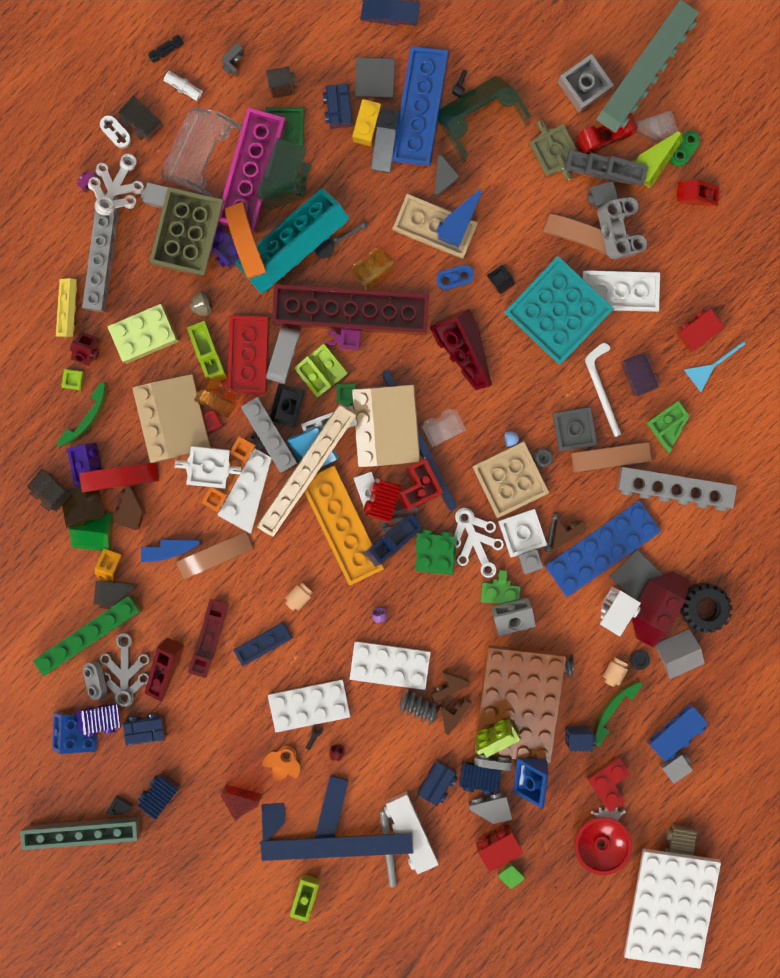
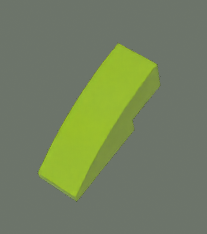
M202 321L187 327L198 361L209 385L227 379L206 322Z

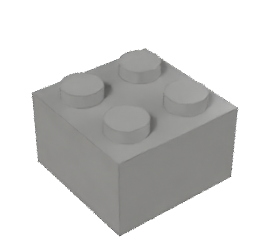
M592 54L562 74L557 82L579 114L611 92L614 87Z

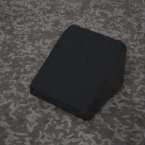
M503 265L487 275L499 294L504 293L515 285L513 277Z

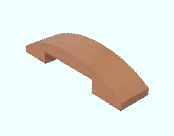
M549 214L543 230L544 233L560 239L561 237L607 255L600 229L566 217Z
M244 532L176 563L183 579H186L254 548L247 532Z

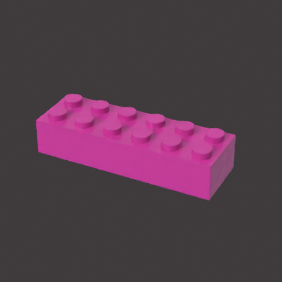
M247 108L222 197L224 203L219 224L229 226L225 208L243 202L252 233L256 234L287 125L284 117Z

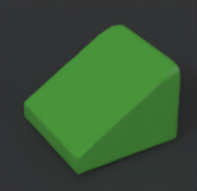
M512 862L497 875L510 889L525 879L524 874Z

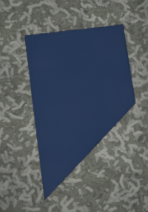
M284 803L262 805L263 843L285 823Z

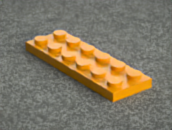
M332 466L317 473L304 492L349 586L384 570L382 564L375 567L364 554V551L372 543L336 467Z

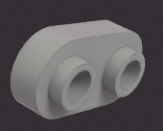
M96 661L86 663L83 667V674L88 695L93 700L102 699L107 693L102 667Z
M479 754V756L474 758L475 766L506 771L512 770L513 762L509 760V757L503 758L498 756V758H492Z

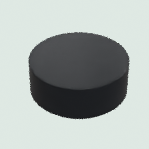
M328 239L315 249L316 255L322 259L331 257L334 252V246Z
M636 650L630 655V663L634 668L642 670L649 665L650 658L645 651Z

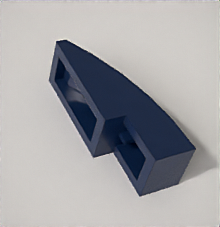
M363 0L360 20L394 26L403 24L417 27L420 3L402 0Z
M410 513L367 548L364 554L375 567L379 566L414 537L423 526Z

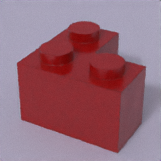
M427 459L406 469L414 486L399 493L398 497L407 512L443 494Z
M616 756L586 776L609 813L625 803L615 785L631 774L621 759Z

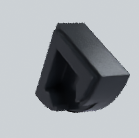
M252 433L251 438L255 442L254 444L257 449L263 450L265 446L257 433Z
M116 795L106 813L110 815L123 814L133 804Z

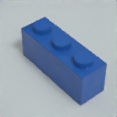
M688 704L647 740V743L665 762L667 760L670 761L676 757L677 751L680 748H685L692 742L691 739L696 734L700 735L703 733L708 723L691 704Z

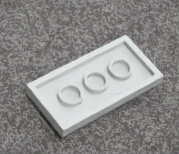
M582 271V279L614 308L613 311H659L660 273Z
M355 641L350 680L425 690L430 651Z
M343 679L268 694L275 733L350 717Z

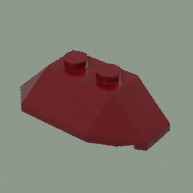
M673 571L648 580L637 600L641 603L639 605L641 609L635 618H631L636 639L654 647L668 633L686 600L690 580Z

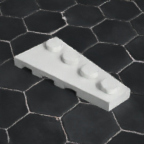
M254 449L218 513V516L252 534L272 460L270 456Z

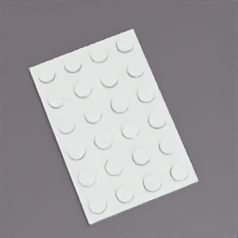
M643 849L624 949L625 958L701 968L721 866L720 859Z

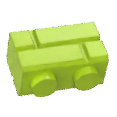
M302 874L290 917L308 922L319 888V878Z

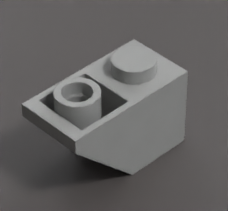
M494 792L490 797L483 798L479 796L472 798V801L468 802L471 811L493 824L512 820L505 793Z

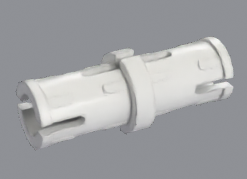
M170 70L164 77L163 81L178 89L179 93H184L195 101L200 99L203 90L189 83L188 79H183Z

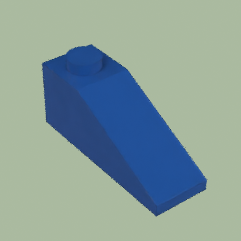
M481 190L474 193L447 216L444 223H439L436 233L439 234L438 240L459 248L481 197Z

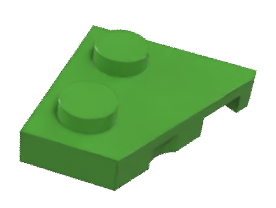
M676 401L646 424L665 451L669 453L679 437L683 426L686 424L689 415L681 403Z

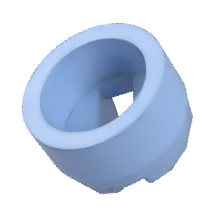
M513 431L505 432L506 447L515 446L519 441L518 434Z

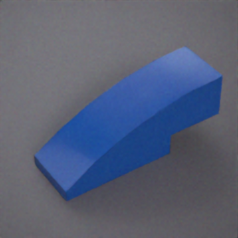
M161 539L160 546L141 547V562H155L179 556L202 544V540Z

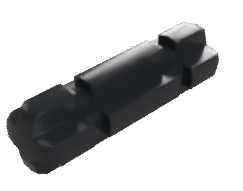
M176 35L171 41L168 40L156 47L157 50L153 49L148 52V56L155 63L160 60V57L163 58L173 52L176 47H181L184 42L179 35Z

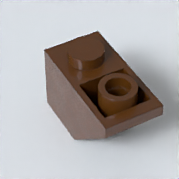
M126 486V489H123L119 499L122 500L120 507H116L113 518H115L114 523L139 530L145 510L134 487Z

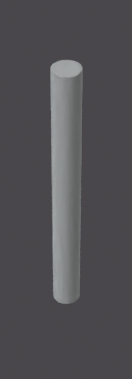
M381 810L383 834H390L388 816L385 810ZM386 855L390 887H396L393 855Z

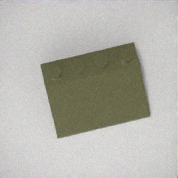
M168 187L149 263L156 267L205 276L224 200Z

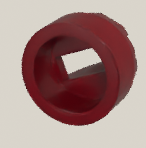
M332 745L329 750L330 759L332 761L342 760L345 753L344 747Z

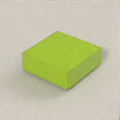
M64 369L61 388L82 391L84 372Z

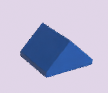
M517 758L513 787L514 793L541 809L544 808L549 776L547 760Z

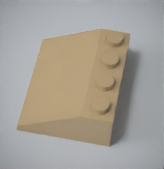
M193 374L132 388L150 463L190 454L191 445L211 447Z
M415 384L353 389V406L358 425H355L358 466H383L420 462Z

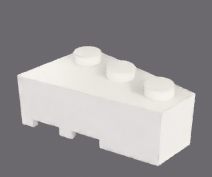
M611 587L602 601L601 611L603 613L600 617L602 618L600 625L621 636L631 618H635L638 615L641 603L624 592Z

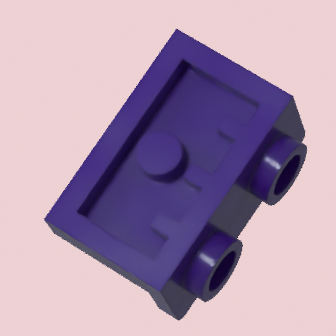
M218 225L211 253L213 252L217 256L215 260L222 267L227 265L231 268L239 259V255L233 239Z
M96 443L67 448L74 486L80 485L79 473L103 470Z

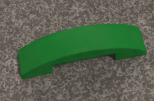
M101 382L90 396L96 403L75 431L69 428L66 429L56 443L58 446H66L76 441L93 426L106 402L108 385Z
M634 680L626 684L604 705L596 721L593 733L596 735V746L599 747L610 732L604 725L625 696L631 700L635 697L643 685L640 681Z

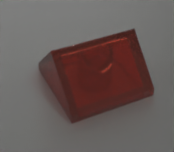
M227 784L221 793V798L234 820L258 807L263 796L261 793Z

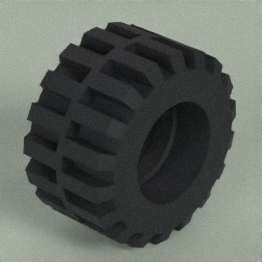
M706 583L693 585L692 589L688 588L687 597L680 613L683 615V620L690 627L703 633H713L715 630L723 629L722 626L728 624L727 619L732 616L730 610H733V606L730 605L731 599L718 586ZM711 597L715 602V612L711 617L701 619L697 615L696 606L702 598Z

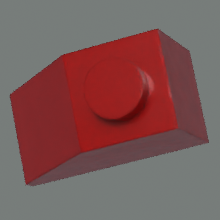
M701 180L678 182L677 201L688 205L718 206L719 186Z

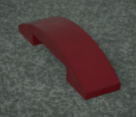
M210 599L188 673L207 678L229 604Z

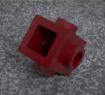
M81 331L71 343V360L89 366L93 360L98 358L100 352L97 349L99 338Z

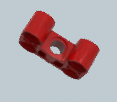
M629 113L627 116L630 120L624 128L619 127L616 133L606 126L596 129L595 125L579 132L576 140L581 152L589 155L598 149L633 135L638 127L632 113ZM601 132L607 133L609 135V139H603L601 137Z

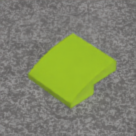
M326 343L294 367L317 398L350 373Z

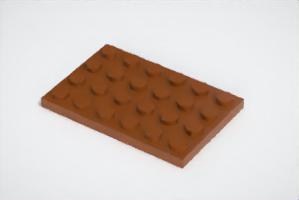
M488 645L477 733L483 729L493 727L500 720L510 719L520 736V741L490 757H509V759L517 760L519 757L547 760V763H551L566 654ZM475 741L474 755H478L477 752H476V741Z

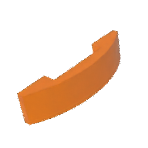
M240 202L225 208L230 232L247 278L251 279L267 273L249 224L244 203Z
M238 436L229 452L230 466L241 467L242 472L256 445ZM229 473L225 489L210 487L201 503L219 512L240 475Z

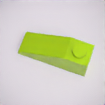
M679 131L640 154L637 160L634 159L632 161L648 166L644 185L649 188L652 187L683 141L682 133Z

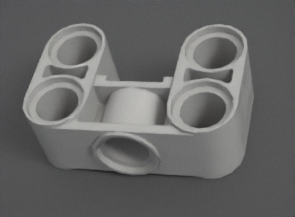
M632 197L611 200L598 208L597 215L600 221L601 234L604 239L606 253L611 259L631 257L643 252L647 248V241L643 236H629L626 234L623 219L638 211V203Z

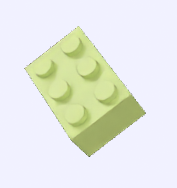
M162 304L107 326L121 360L126 364L179 342L167 311Z

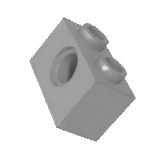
M528 598L491 607L498 636L536 627Z

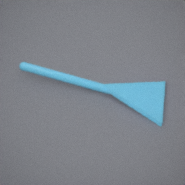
M741 342L712 365L685 369L684 371L699 391L702 392L714 367L743 347L746 342Z

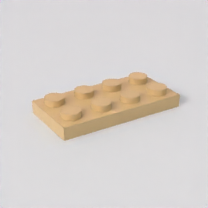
M406 194L392 231L463 259L478 223L470 220L459 248L438 240L439 234L436 233L439 223H444L445 218L452 212Z

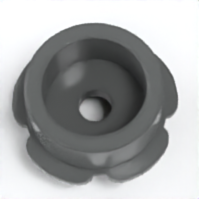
M544 448L539 449L534 455L536 464L539 467L551 465L553 458L551 451H547Z

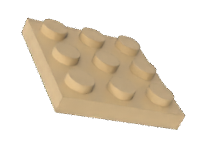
M525 442L519 443L472 466L497 518L549 494Z

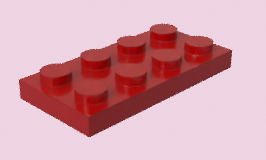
M230 315L228 393L266 394L269 317Z

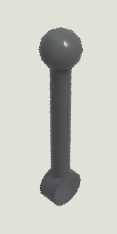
M361 222L360 226L339 238H333L332 244L337 246L343 239L361 229H366L367 223Z
M553 513L548 543L545 546L546 552L552 550L551 543L558 513Z

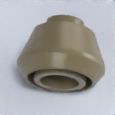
M201 290L192 297V301L189 302L192 313L196 312L198 316H210L212 308L207 293Z

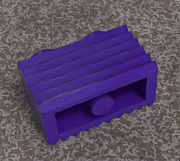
M112 703L76 710L79 733L85 734L86 737L96 736L97 732L100 731L113 733L116 732V728H121L118 704Z

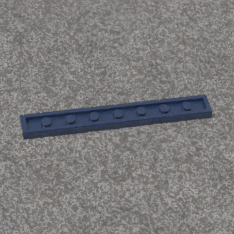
M389 369L384 371L382 377L386 385L397 386ZM418 429L420 454L423 460L427 459L443 491L441 496L448 510L452 511L458 507Z
M412 833L266 840L264 843L263 840L260 841L262 861L414 853Z

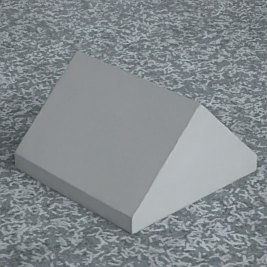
M690 629L659 641L655 645L669 679L705 664L701 647Z

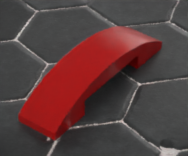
M156 462L79 473L82 492L159 481Z

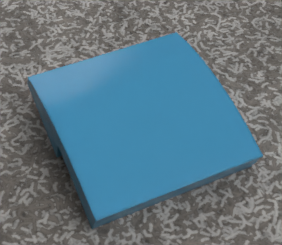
M320 426L306 429L302 434L291 436L286 440L298 462L301 461L322 430ZM334 449L322 466L339 458Z

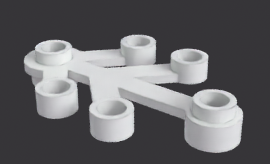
M124 154L121 157V168L113 182L108 172V166L105 163L97 165L96 173L102 177L108 191L106 196H104L100 187V180L97 177L89 179L88 187L95 193L97 198L95 209L99 214L107 216L113 213L114 208L124 206L128 209L134 208L136 198L132 195H127L124 199L113 200L116 195L133 192L138 195L142 193L144 185L140 181L121 186L128 171H132L135 168L137 161L132 154Z
M461 508L455 515V520L458 523L454 533V537H457L459 541L457 548L461 545L460 538L464 529H466L468 537L462 553L457 557V562L461 566L467 565L469 562L468 556L472 546H474L482 564L480 569L482 575L487 578L493 577L496 573V567L488 561L480 542L492 546L495 550H501L504 543L501 539H493L475 532L473 525L484 528L488 533L494 532L496 525L492 521L486 522L474 517V513L468 508ZM467 514L468 520L463 521L461 515ZM489 523L493 524V529L491 531L487 530L486 528L487 524ZM495 541L501 542L499 548L494 546ZM462 556L466 557V562L463 564L459 562ZM486 566H490L492 568L490 573L485 572L484 569Z

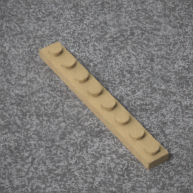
M339 403L257 524V528L272 537L275 535L356 417V412Z

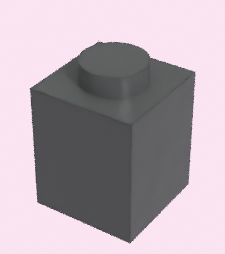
M613 181L591 187L587 194L588 203L592 205L593 209H597L611 200L618 199Z

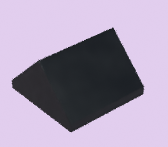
M278 384L270 413L272 421L298 428L307 391Z

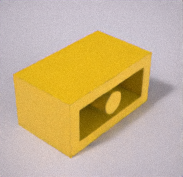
M362 99L352 136L353 142L372 146L381 104Z

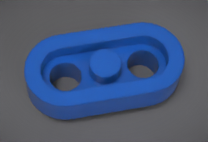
M468 265L443 270L437 275V286L442 290H450L468 285L474 278V271ZM465 272L467 273L468 277L466 279H462L460 274ZM445 277L448 278L449 283L444 284L442 282V279Z

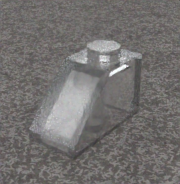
M672 110L636 122L638 127L636 132L656 143L678 132Z

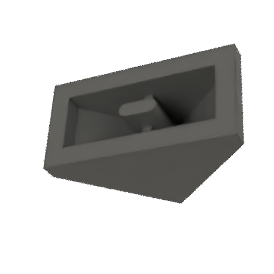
M438 155L434 198L440 197L459 181L457 173L440 155Z

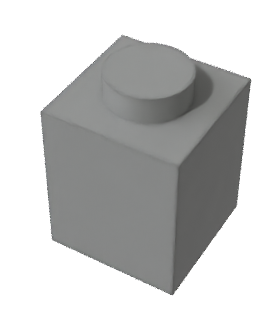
M147 182V186L142 189L141 198L146 205L163 209L168 187Z
M536 549L517 555L524 574L543 568Z
M677 752L676 757L672 760L659 764L673 784L693 771L690 767L692 763L686 754L682 756L679 752Z

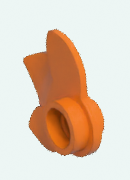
M283 746L279 751L268 753L262 763V766L272 768L275 782L283 780L288 774L293 778H297L300 773V764L296 760V751L291 746ZM289 752L291 756L285 758L283 754Z

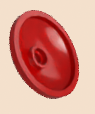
M596 817L588 820L579 828L574 840V851L579 863L586 870L597 875H609L622 869L630 859L632 840L625 826L619 821L610 817ZM604 840V844L598 845V841Z

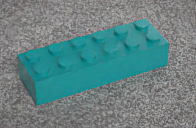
M321 188L256 244L267 273L248 280L262 295L307 255L312 253L321 243L329 239L335 231L343 227L350 218L340 204ZM239 258L235 264L246 276Z

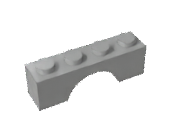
M256 397L241 406L280 473H284L299 464L274 425L260 398Z

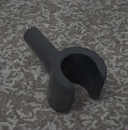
M466 70L462 71L459 81L452 90V93L458 98L465 91V88L461 85L467 74Z
M316 724L313 725L312 735L306 749H311L317 736L323 733V727L321 732L317 734L314 732Z

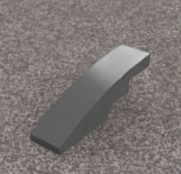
M570 149L564 170L604 180L643 186L648 166L614 156L608 158L594 153L588 155Z

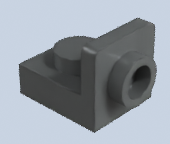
M238 43L221 58L224 71L228 75L233 74L235 77L239 74L233 64H238L243 59L244 54L243 48Z

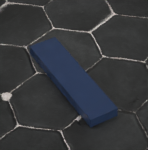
M330 775L315 838L335 837L349 782L348 779Z

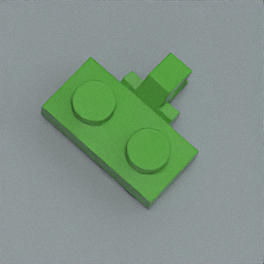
M499 570L498 579H493V583L482 582L480 602L504 604L519 600L521 587L510 585L511 581L506 580L507 571Z

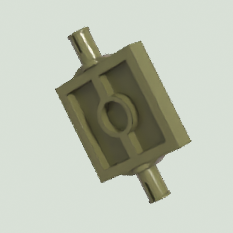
M544 119L537 122L536 124L541 134L538 138L530 141L529 145L545 176L548 177L554 173L562 172L566 182L573 179L574 177L571 172L564 170L568 151L570 149L577 151L564 124L554 129H548Z

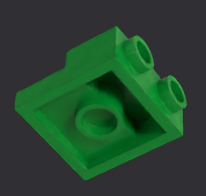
M422 530V533H417L415 571L454 575L457 537L452 536L451 532H441V535H435L432 530Z

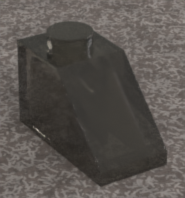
M98 580L95 584L94 604L99 605V608L110 609L111 606L116 605L135 590L137 584Z

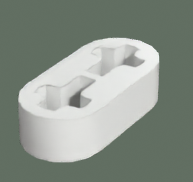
M105 116L101 119L100 127L118 148L127 149L132 142L129 133L114 117ZM106 122L112 123L116 130L105 129L107 127ZM118 133L125 137V143H118L120 141L116 136Z

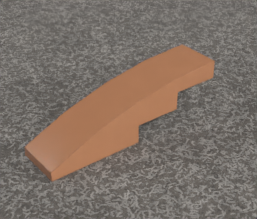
M649 442L571 453L574 472L652 461Z

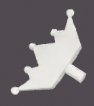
M599 807V812L591 811V814H594L596 817H610L617 821L623 813H626L625 810L618 812V808L609 813L606 807L604 811L601 807Z

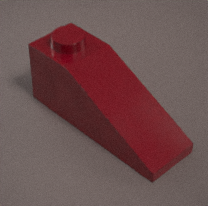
M167 637L157 647L145 694L159 701L163 700L180 662L184 645Z

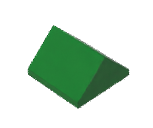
M104 513L103 519L85 521V525L70 527L71 548L103 551L104 548L110 550L114 514Z

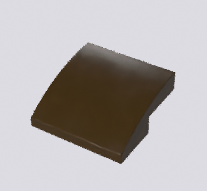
M80 485L60 493L66 528L85 525V521L104 518L100 490L82 492Z

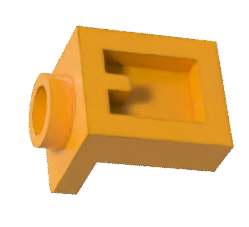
M103 548L94 568L95 575L103 581H113L122 555Z

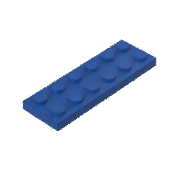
M412 46L410 48L392 156L393 162L431 167L449 59L448 50Z
M638 500L544 566L565 596L568 597L655 537L661 530L640 500Z

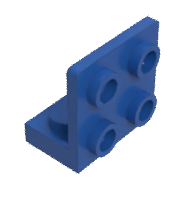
M61 711L54 712L53 751L59 754L96 752L97 735L86 737L85 734L79 733L77 714H65Z

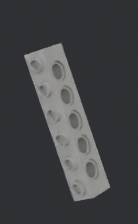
M116 195L113 200H118L120 198ZM120 207L114 208L113 213L107 216L99 214L95 209L82 308L89 311L106 313Z
M626 467L619 468L616 490H621L622 495L632 496V493H639L641 498L651 499V496H658L659 501L670 502V499L678 500L677 504L689 505V502L697 503L696 507L708 508V505L716 506L715 510L726 512L727 508L733 509L737 489L736 485ZM636 478L642 480V486L639 489L635 488L633 484ZM655 481L661 484V489L658 492H655L652 487ZM675 484L680 487V492L677 495H674L671 490ZM694 487L699 491V495L696 498L691 496V490ZM713 490L718 494L715 501L710 499V493Z

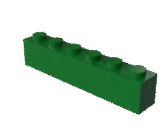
M133 594L129 595L34 659L33 662L44 677L143 609Z

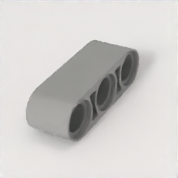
M285 326L281 327L266 379L282 384L286 383L301 331Z

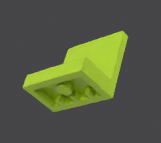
M510 719L500 720L493 727L479 731L475 736L476 752L478 755L484 752L485 756L489 757L520 741V736Z

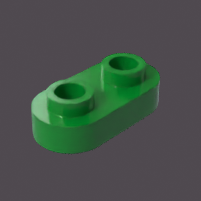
M686 131L682 135L683 141L669 160L673 166H684L699 146L700 137L695 131ZM688 137L693 138L694 142L689 143ZM677 153H681L683 158H677Z

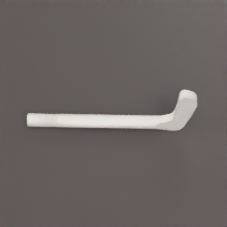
M602 343L586 356L585 363L613 435L616 437L621 435V432L595 367V359L610 350L608 344Z

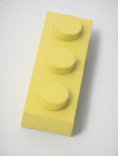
M68 278L60 279L56 337H73L77 279Z

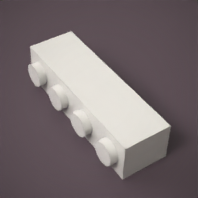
M405 791L387 799L384 809L388 818L392 817L394 821L392 827L395 834L412 833L414 853L408 854L410 857L408 863L411 869H415L418 875L438 866L436 854L408 792Z

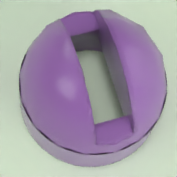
M379 607L372 610V619L375 623L380 624V622L384 623L387 620V610L385 608Z

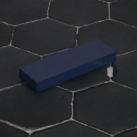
M283 621L240 645L233 651L243 667L293 639Z

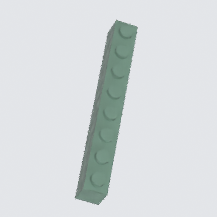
M679 0L596 119L614 133L617 132L619 127L624 128L630 120L627 117L628 114L635 113L640 105L637 103L638 100H644L650 91L647 89L649 84L653 86L660 77L657 73L665 70L669 64L666 61L668 57L672 59L678 51L677 44L682 45L688 37L686 31H692L698 21L695 20L699 14L697 10L684 1Z

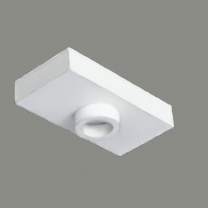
M372 472L354 478L363 506L367 500H370V485L373 481L375 482Z

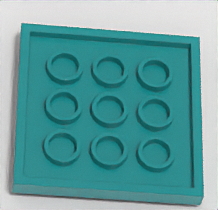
M557 256L504 313L550 357L561 365L614 308Z

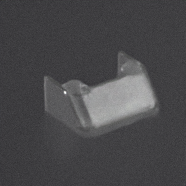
M192 108L186 115L162 168L161 176L196 194L210 197L212 193L205 190L207 182L206 177L202 173L217 141L226 140L230 136L231 128L241 130L242 125L219 111Z

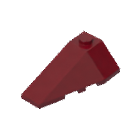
M470 308L457 312L430 326L437 344L441 349L445 348L450 354V360L459 365L462 369L461 373L475 390L492 385L479 328Z

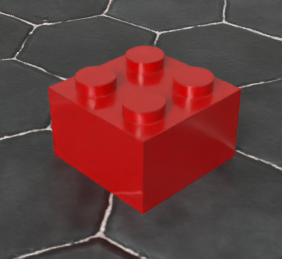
M509 824L497 827L494 833L490 835L485 834L479 837L478 842H476L477 851L489 873L523 854L521 845Z

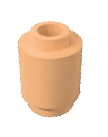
M303 582L300 585L297 584L285 597L287 600L285 604L291 610L297 609L299 611L309 601L313 592Z
M615 657L613 661H610L603 675L605 678L604 682L612 687L620 686L628 671L627 667L629 664Z

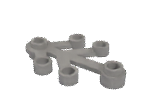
M122 633L116 639L118 647L121 648V669L112 660L111 654L104 653L100 656L101 664L106 665L120 679L119 687L112 680V675L109 672L103 673V675L109 677V681H105V684L115 693V702L120 707L130 706L134 701V693L142 685L147 684L149 674L143 672L138 676V680L129 687V679L142 666L150 662V656L143 653L138 657V661L129 668V646L133 642V638L129 633ZM123 637L128 638L127 644L122 642ZM108 656L109 662H104L103 657ZM142 656H145L147 658L146 663H143L141 661ZM142 675H145L147 677L146 682H143L141 680ZM122 694H126L128 696V700L124 701L122 699Z

